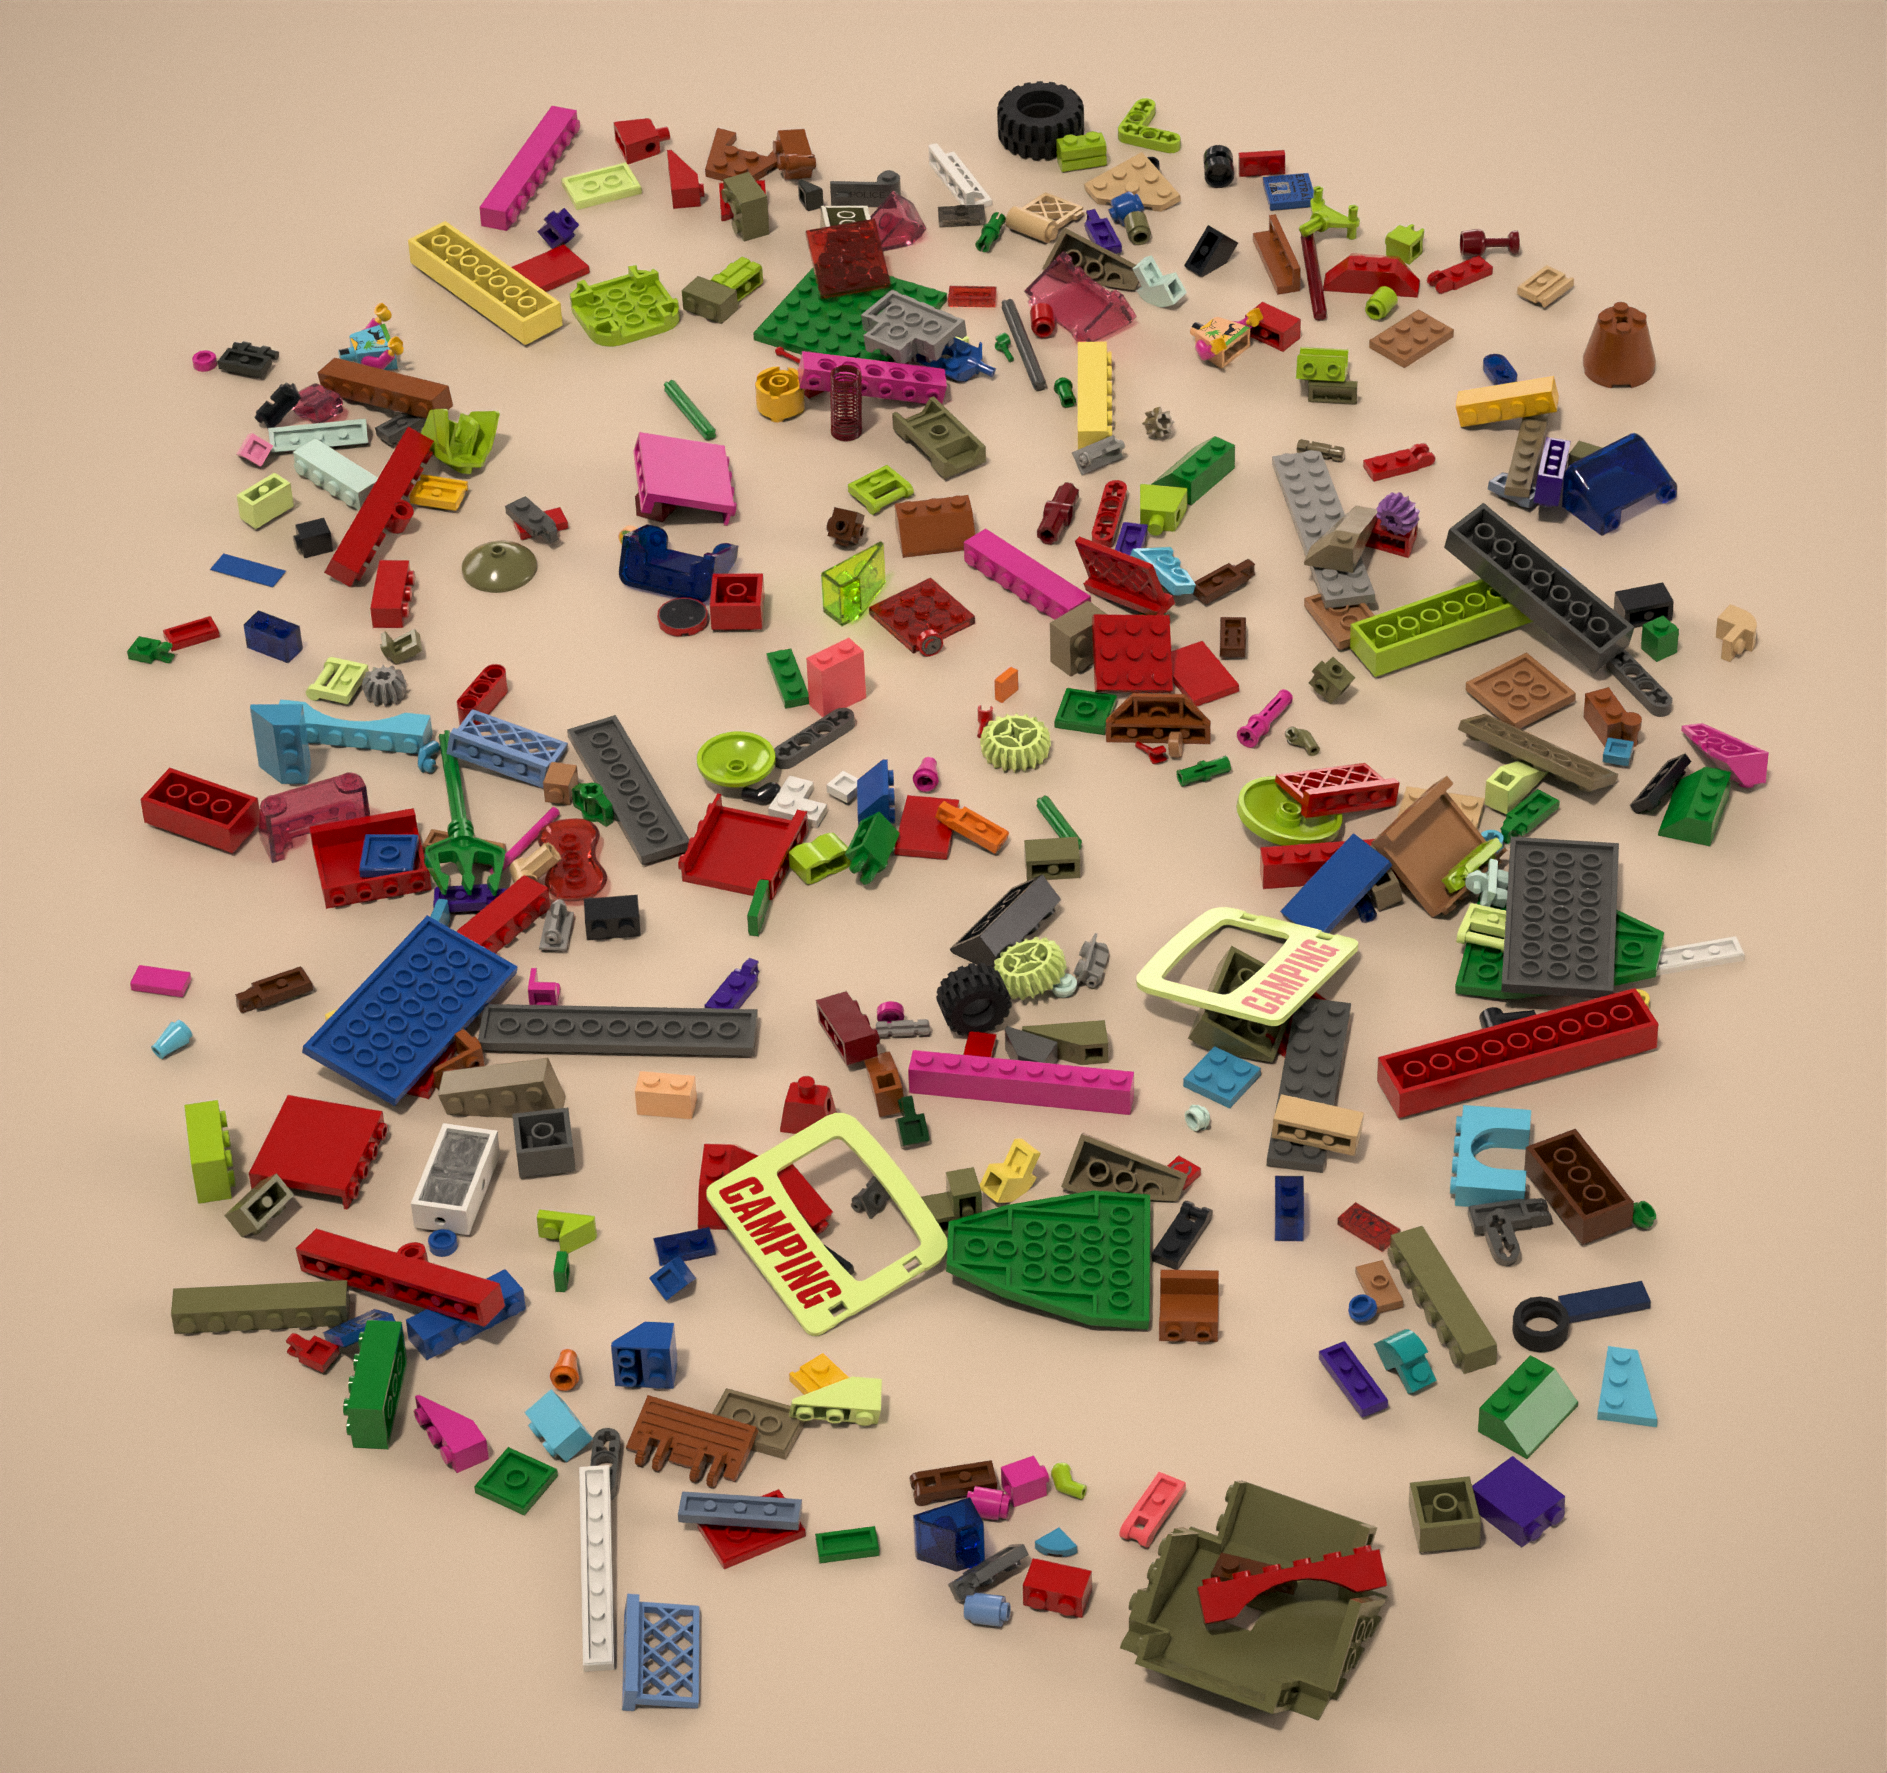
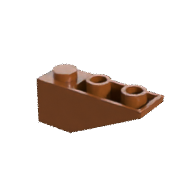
M890 1051L880 1053L877 1057L863 1060L879 1117L900 1113L898 1099L904 1097L897 1067Z

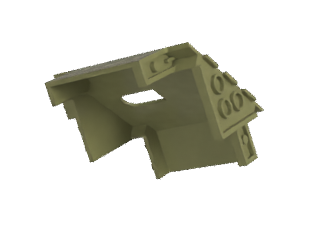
M1244 1480L1234 1481V1484L1230 1485L1226 1492L1225 1502H1228L1225 1513L1220 1515L1216 1525V1531H1219L1218 1535L1191 1526L1189 1529L1184 1527L1174 1528L1173 1532H1170L1166 1538L1162 1539L1158 1548L1160 1558L1151 1563L1147 1572L1148 1587L1138 1589L1137 1593L1135 1592L1130 1599L1128 1607L1131 1610L1129 1631L1121 1642L1120 1648L1137 1655L1135 1664L1271 1714L1291 1710L1319 1721L1331 1698L1337 1700L1347 1683V1679L1343 1678L1344 1674L1349 1673L1351 1668L1355 1669L1365 1649L1360 1645L1373 1636L1381 1622L1382 1617L1378 1616V1613L1388 1596L1373 1590L1353 1593L1341 1586L1324 1581H1297L1298 1587L1294 1595L1279 1591L1270 1593L1269 1596L1259 1594L1245 1605L1262 1611L1254 1627L1249 1631L1224 1621L1204 1625L1196 1588L1203 1586L1202 1580L1211 1578V1572L1221 1552L1272 1565L1280 1564L1285 1569L1293 1567L1292 1561L1311 1558V1562L1314 1563L1324 1561V1554L1341 1551L1343 1557L1353 1555L1354 1548L1367 1545L1372 1547L1378 1527Z

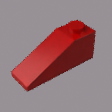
M667 150L673 209L700 207V197H705L704 184L699 183L698 174L675 152Z

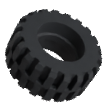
M1037 81L1036 83H1024L1023 86H1015L1012 91H1007L998 103V138L1006 149L1014 155L1019 154L1022 158L1030 157L1032 160L1045 158V160L1052 159V157H1057L1056 139L1064 138L1066 135H1084L1083 101L1074 90L1068 89L1067 86L1062 84L1056 85L1055 82L1043 83V81Z

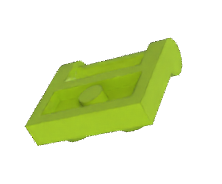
M888 465L848 484V492L865 505L868 512L872 515L880 512L882 507L902 497L908 498L914 494L912 485ZM896 487L898 488V489H896V490H894V491H892V492H890V493H888V494H886V495H884V496H882V497H880V498H878V499H875L876 497H878V496H880V495H882V494H884V493H886V492H888V491H890V490H892V489H894V488H896Z

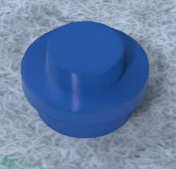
M1360 1294L1351 1299L1348 1312L1352 1320L1366 1322L1375 1316L1378 1307L1373 1298Z

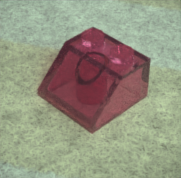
M895 191L870 216L874 230V246L879 252L912 246L927 229L914 204Z

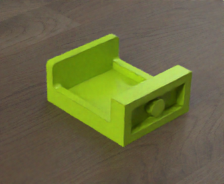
M1300 347V354L1297 356L1296 379L1345 382L1348 373L1349 349Z

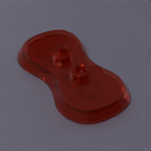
M577 818L558 820L545 825L538 834L539 846L541 847L544 843L549 842L554 846L562 859L547 871L545 877V886L549 888V892L557 899L572 902L593 898L606 885L607 873L598 862L595 853L600 832L591 821Z

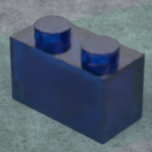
M259 610L243 624L246 645L251 650L285 663H289L303 650L299 625Z
M1275 1176V1241H1304V1176Z

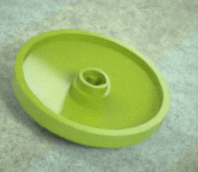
M1276 776L1254 779L1245 784L1241 789L1236 805L1239 818L1248 829L1269 842L1281 846L1332 842L1339 834L1343 820L1342 813L1305 818L1301 814L1302 805L1275 782Z

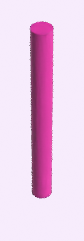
M552 807L505 854L503 871L560 815L556 807ZM493 868L490 869L491 875L493 874Z

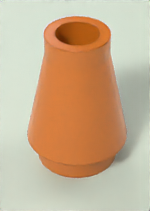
M564 1349L560 1352V1356L550 1372V1380L558 1390H570L579 1381L577 1354L571 1349Z

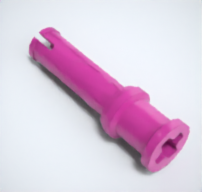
M1280 690L1259 714L1252 715L1248 720V724L1240 727L1237 731L1239 742L1248 748L1256 746L1259 738L1269 732L1270 724L1292 703V694L1288 690Z

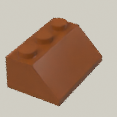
M969 495L895 503V526L903 558L964 551V541L975 535Z

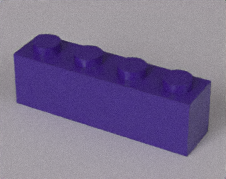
M1546 437L1533 502L1539 503V505L1544 507L1559 505L1571 441Z

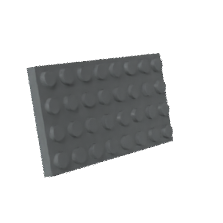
M1511 837L1501 992L1599 998L1613 994L1619 843Z

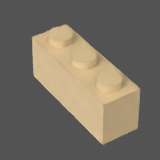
M1281 1094L1273 1118L1271 1138L1355 1156L1362 1133L1364 1112Z

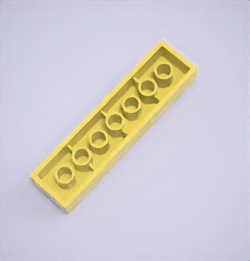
M444 221L408 240L410 262L524 345L563 326L561 303L448 222Z

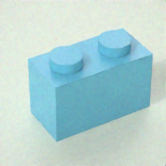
M552 1389L524 1412L531 1420L528 1426L539 1439L543 1436L546 1440L542 1444L551 1456L555 1457L558 1454L565 1462H568L593 1440L592 1436L565 1401Z

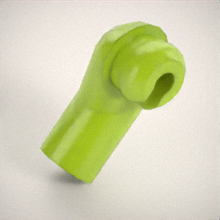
M1056 1463L1051 1470L1056 1490L1078 1499H1083L1087 1486L1072 1480L1071 1468L1067 1463Z

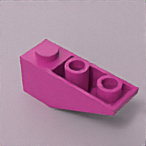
M421 1395L415 1396L417 1407L413 1411L415 1419L420 1426L424 1425L426 1427L430 1442L433 1445L437 1444L439 1446L440 1454L445 1464L450 1463L456 1473H459L489 1459L486 1438L473 1420Z

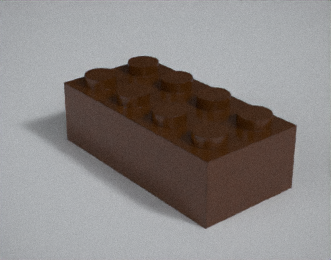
M1576 1128L1526 1147L1524 1171H1526L1529 1178L1582 1245L1632 1226L1634 1201Z

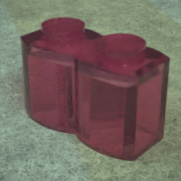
M313 383L298 391L301 399L292 408L294 413L301 418H308L314 424L323 423L343 412V400L337 392L327 390L324 386Z

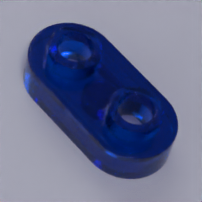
M1489 354L1484 357L1483 371L1493 385L1517 382L1518 374L1505 356Z

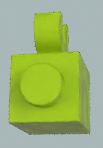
M1410 224L1407 227L1398 225L1385 238L1386 255L1399 256L1404 263L1410 265L1422 254L1424 228L1414 231V224Z

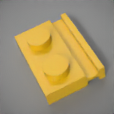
M421 474L420 481L416 482L409 495L410 504L457 511L465 496V491H468V481Z
M824 1353L800 1366V1370L796 1373L793 1371L789 1373L790 1382L804 1395L849 1378Z

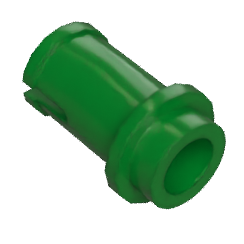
M1061 377L1055 381L1054 391L1059 395L1061 405L1069 408L1076 403V398L1072 391L1073 384L1069 379Z

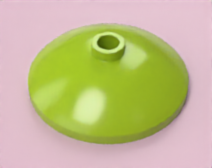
M744 731L726 732L712 737L701 746L697 754V767L705 779L716 785L727 788L747 787L758 783L771 773L776 760L775 751L770 742L760 735Z

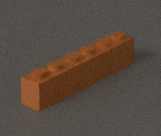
M333 358L317 372L322 393L426 419L430 410H449L453 407L448 385L339 358Z

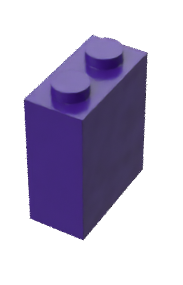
M1514 1456L1507 1459L1472 1485L1479 1515L1521 1548L1531 1540H1537L1543 1531L1551 1525L1558 1524L1565 1514V1495Z

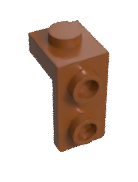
M464 1029L455 1033L458 1055L433 1069L435 1087L438 1090L444 1071L484 1066L483 1050L479 1040L474 1036L471 1037Z

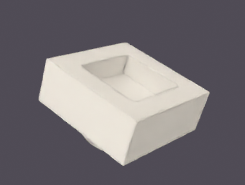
M842 771L827 784V793L848 803L857 795L858 778Z

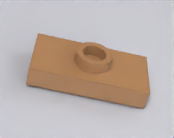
M1383 1260L1356 1266L1355 1274L1365 1294L1373 1298L1377 1304L1376 1314L1403 1307V1299Z

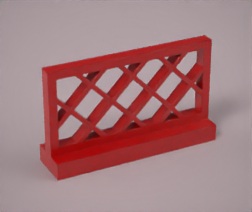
M1080 536L1075 540L1089 577L1083 583L1086 591L1147 615H1164L1175 604L1173 596L1163 592L1153 564Z
M1366 763L1276 774L1275 782L1302 805L1301 814L1305 818L1396 806L1400 782L1395 778L1384 779Z

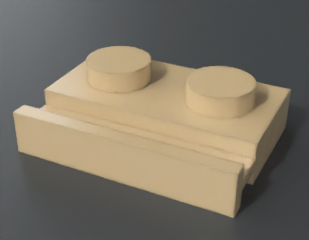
M1546 265L1517 287V295L1534 303L1540 302L1542 307L1545 308L1574 286V278H1567L1564 273Z

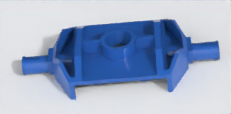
M954 337L955 343L950 347L945 345L942 351V355H949L952 358L944 359L940 357L937 361L933 360L931 363L926 362L924 355L916 354V362L927 367L945 369V375L957 381H967L973 375H978L979 372L992 378L996 372V368L982 361L981 342L977 348Z

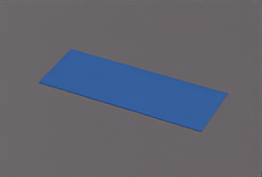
M224 553L210 569L273 587L286 572L282 569Z

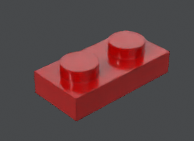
M1285 150L1238 153L1239 177L1285 174Z

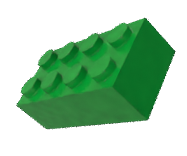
M367 1320L365 1331L359 1334L358 1346L360 1353L354 1355L353 1368L355 1374L349 1377L348 1390L350 1396L344 1399L343 1404L344 1416H348L346 1432L352 1438L353 1448L388 1450L407 1366L402 1322Z

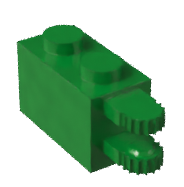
M880 811L860 821L845 853V856L851 861L849 870L854 874L859 871L862 873L860 881L863 885L870 883L877 873H880L887 867L888 858L894 851L895 843L900 834Z

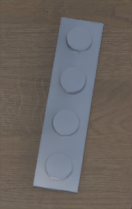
M682 1491L678 1510V1522L799 1530L802 1499Z

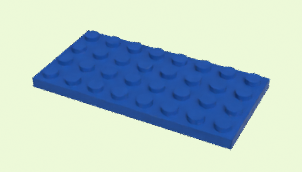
M427 915L303 1045L302 1053L395 1106L455 1041V1033L463 1029L465 1030L483 1011V1008L517 974L518 966Z

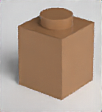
M551 762L543 781L545 802L571 805L573 800L572 788L579 784L577 765Z

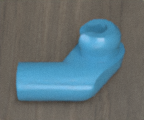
M437 741L427 743L418 751V768L423 773L425 771L432 773L436 769L433 766L436 764V761L431 759V756L440 751V745Z

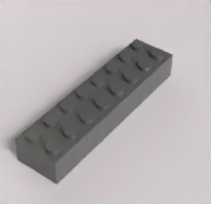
M1482 503L1449 529L1444 546L1447 551L1594 673L1629 646L1635 628L1485 503Z

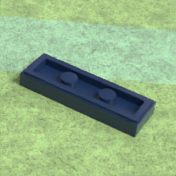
M1642 1281L1558 1296V1302L1567 1309L1569 1323L1650 1309L1651 1300Z

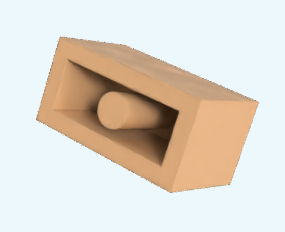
M640 1071L635 1088L637 1115L692 1119L697 1102L695 1076Z

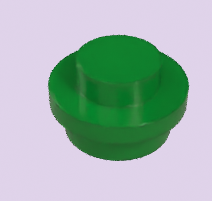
M1646 1201L1635 1202L1632 1222L1638 1227L1650 1228L1656 1219L1655 1210Z

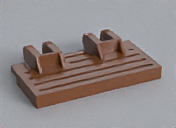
M647 1395L626 1449L636 1452L635 1464L643 1466L652 1446L658 1447L652 1460V1469L655 1471L662 1469L669 1451H671L668 1459L669 1462L690 1468V1481L696 1483L701 1478L706 1463H712L706 1483L707 1486L714 1488L724 1467L726 1470L723 1478L736 1482L739 1472H742L758 1434V1429L756 1426Z

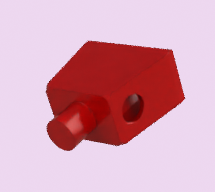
M649 118L614 122L615 142L627 164L658 155L660 153V142L670 140L668 127L655 128Z
M1378 518L1366 543V547L1409 558L1417 537L1418 523L1409 533L1396 536L1392 530L1387 531L1385 525H1380L1381 520Z
M802 1076L798 1082L790 1083L784 1103L780 1132L797 1134L822 1118L837 1113L830 1088L824 1085H815V1080L811 1076Z

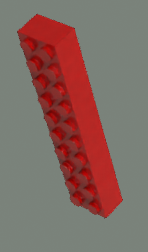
M1636 988L1380 1056L1378 1057L1377 1082L1398 1118L1655 1049L1657 1048L1659 1024Z

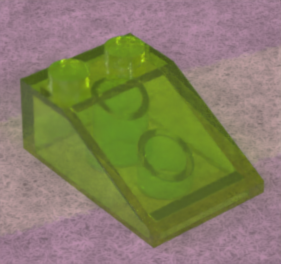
M880 541L821 573L823 612L839 625L844 626L861 617L886 583L883 542Z

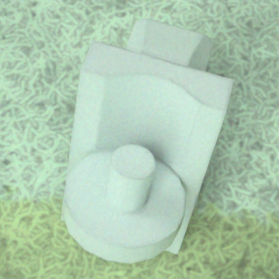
M1490 859L1488 871L1482 873L1480 870H1476L1468 874L1465 885L1474 894L1481 892L1480 905L1487 907L1494 905L1504 908L1507 903L1506 888L1508 886L1509 872L1499 870L1498 861Z

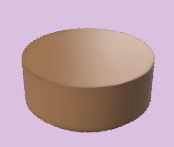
M1171 732L1169 734L1168 750L1171 758L1182 757V732Z

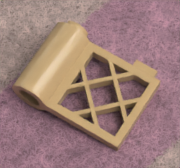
M1045 192L1022 208L1013 206L1009 210L1005 222L1006 226L1010 229L1049 243L1056 238L1058 229L1073 219L1078 220L1084 216L1085 211H1083V207Z

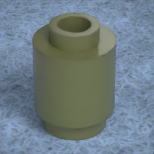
M1134 211L1126 215L1124 225L1128 239L1135 245L1146 244L1151 235L1146 215L1140 211Z

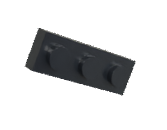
M1686 753L1668 760L1630 804L1635 813L1643 810L1649 812L1659 806L1661 803L1659 799L1673 789L1672 784L1685 775L1686 767L1692 762Z

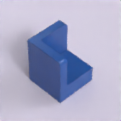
M677 1256L650 1276L649 1279L667 1301L686 1285L694 1281L696 1277L681 1257Z

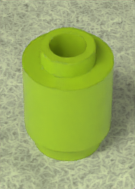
M1379 287L1366 302L1365 312L1368 317L1373 320L1384 318L1398 302L1396 293L1389 287Z

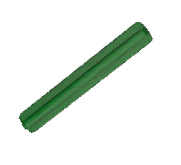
M674 380L666 381L664 383V391L706 440L715 438L716 429Z

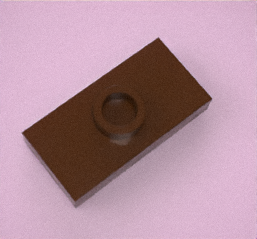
M1220 617V657H1245L1246 617Z

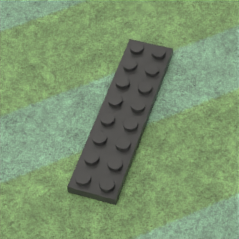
M610 716L567 729L568 738L592 780L603 787V794L612 803L613 816L641 864L687 851L689 842L687 834L617 716Z
M1309 998L1293 1013L1276 1109L1281 1094L1327 1105H1335L1351 1003ZM1270 1138L1266 1166L1323 1173L1327 1150Z

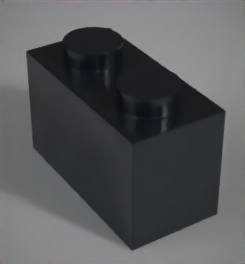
M1663 582L1615 591L1614 611L1635 628L1642 627L1643 624L1661 616L1672 621L1674 601Z
M638 895L584 899L587 940L641 936Z

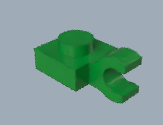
M138 636L127 651L128 659L149 664L154 659L170 663L175 655L168 653L173 647L171 643Z

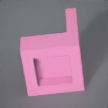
M250 433L236 455L244 457L261 467L273 445Z

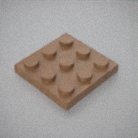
M1527 652L1467 681L1465 689L1500 720L1519 729L1574 702L1576 699V693Z

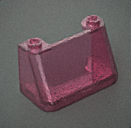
M1064 251L1024 290L1029 298L1027 303L1031 308L1038 303L1049 304L1054 311V321L1072 333V337L1077 342H1095L1131 324L1137 318L1123 294L1116 289L1111 292L1106 290L1087 276L1080 266L1075 267L1071 261V256Z
M348 772L264 798L260 804L258 830L260 840L271 862L275 863L285 860V848H293V838L309 834V826L370 816L367 788L362 777L356 773Z

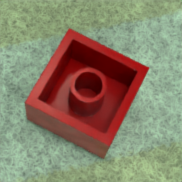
M763 573L713 574L710 597L711 630L762 629L765 600Z

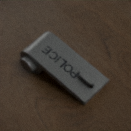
M886 170L878 175L877 182L830 181L831 206L882 208L898 206L901 203L900 175L892 170Z

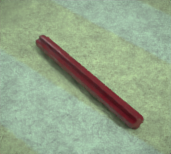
M1313 233L1307 237L1301 235L1313 316L1317 321L1319 319L1324 320L1327 311Z

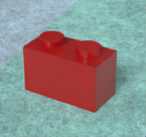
M1261 302L1255 307L1260 309L1264 318L1259 321L1256 327L1250 328L1251 338L1282 352L1300 339V318L1265 302Z
M1033 1558L1023 1583V1605L1034 1609H1043L1066 1616L1082 1618L1092 1592V1571Z

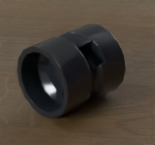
M1223 145L1209 147L1203 155L1205 181L1214 188L1226 187L1234 179L1233 154L1228 147Z

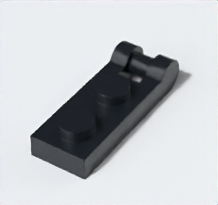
M1185 1200L1180 1208V1212L1152 1252V1261L1178 1270L1210 1223L1213 1210L1207 1207H1202V1209L1195 1207L1194 1203ZM1192 1217V1218H1195V1219H1197V1220H1196L1195 1222H1193V1221H1191V1220H1189V1219Z

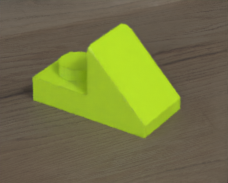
M539 1209L536 1217L538 1235L541 1238L559 1240L560 1251H567L569 1254L596 1240L595 1216Z

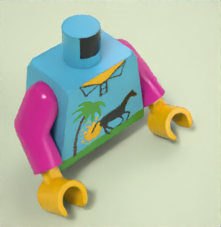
M379 303L374 309L377 317L372 318L366 328L349 336L351 347L339 349V358L383 370L398 369L396 355L399 356L403 353V342L398 336L390 338L386 325L381 322L389 321L392 314L385 304Z

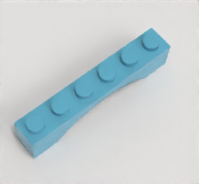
M281 699L279 704H303L308 743L418 754L419 749L429 743L433 735L430 715L403 713L381 720L348 721L322 714L306 702Z

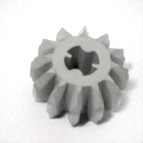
M384 665L381 668L373 667L372 671L365 673L362 683L367 701H373L375 706L380 703L385 706L387 703L396 704V700L403 699V694L407 688L402 671L399 669L395 670L394 665L388 668Z

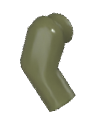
M1293 726L1286 729L1285 737L1290 744L1304 747L1310 756H1315L1319 753L1320 747L1309 731L1297 729Z

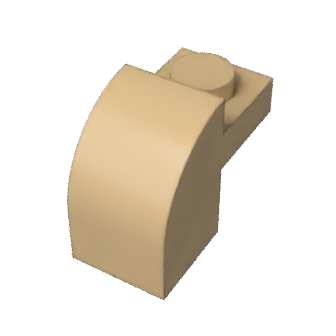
M1729 604L1718 616L1716 638L1723 640L1721 659L1731 662L1737 654H1741L1744 649L1753 651L1757 629L1755 617L1748 611Z

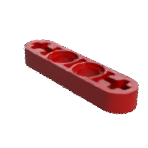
M1113 480L1106 483L1092 529V541L1109 548L1114 545L1127 500V485L1123 481ZM1108 506H1116L1117 508H1111V509H1110V508H1106V507H1108ZM1110 521V522H1113V523H1111V524H1103L1102 522Z

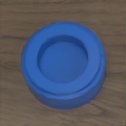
M447 1229L434 1231L428 1238L430 1252L438 1257H446L453 1254L458 1246L455 1233Z

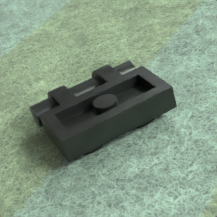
M246 341L242 343L234 342L232 348H227L217 361L218 368L262 378L272 365V360H278L279 351L272 350L271 347L264 345L261 347L253 346L252 343Z

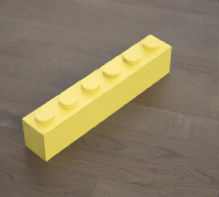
M1078 342V450L1112 436V426H1107L1112 425V411H1107L1112 410V396H1107L1112 395V351H1107V342Z

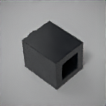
M324 518L295 525L294 545L296 550H301L304 559L333 551L331 532Z

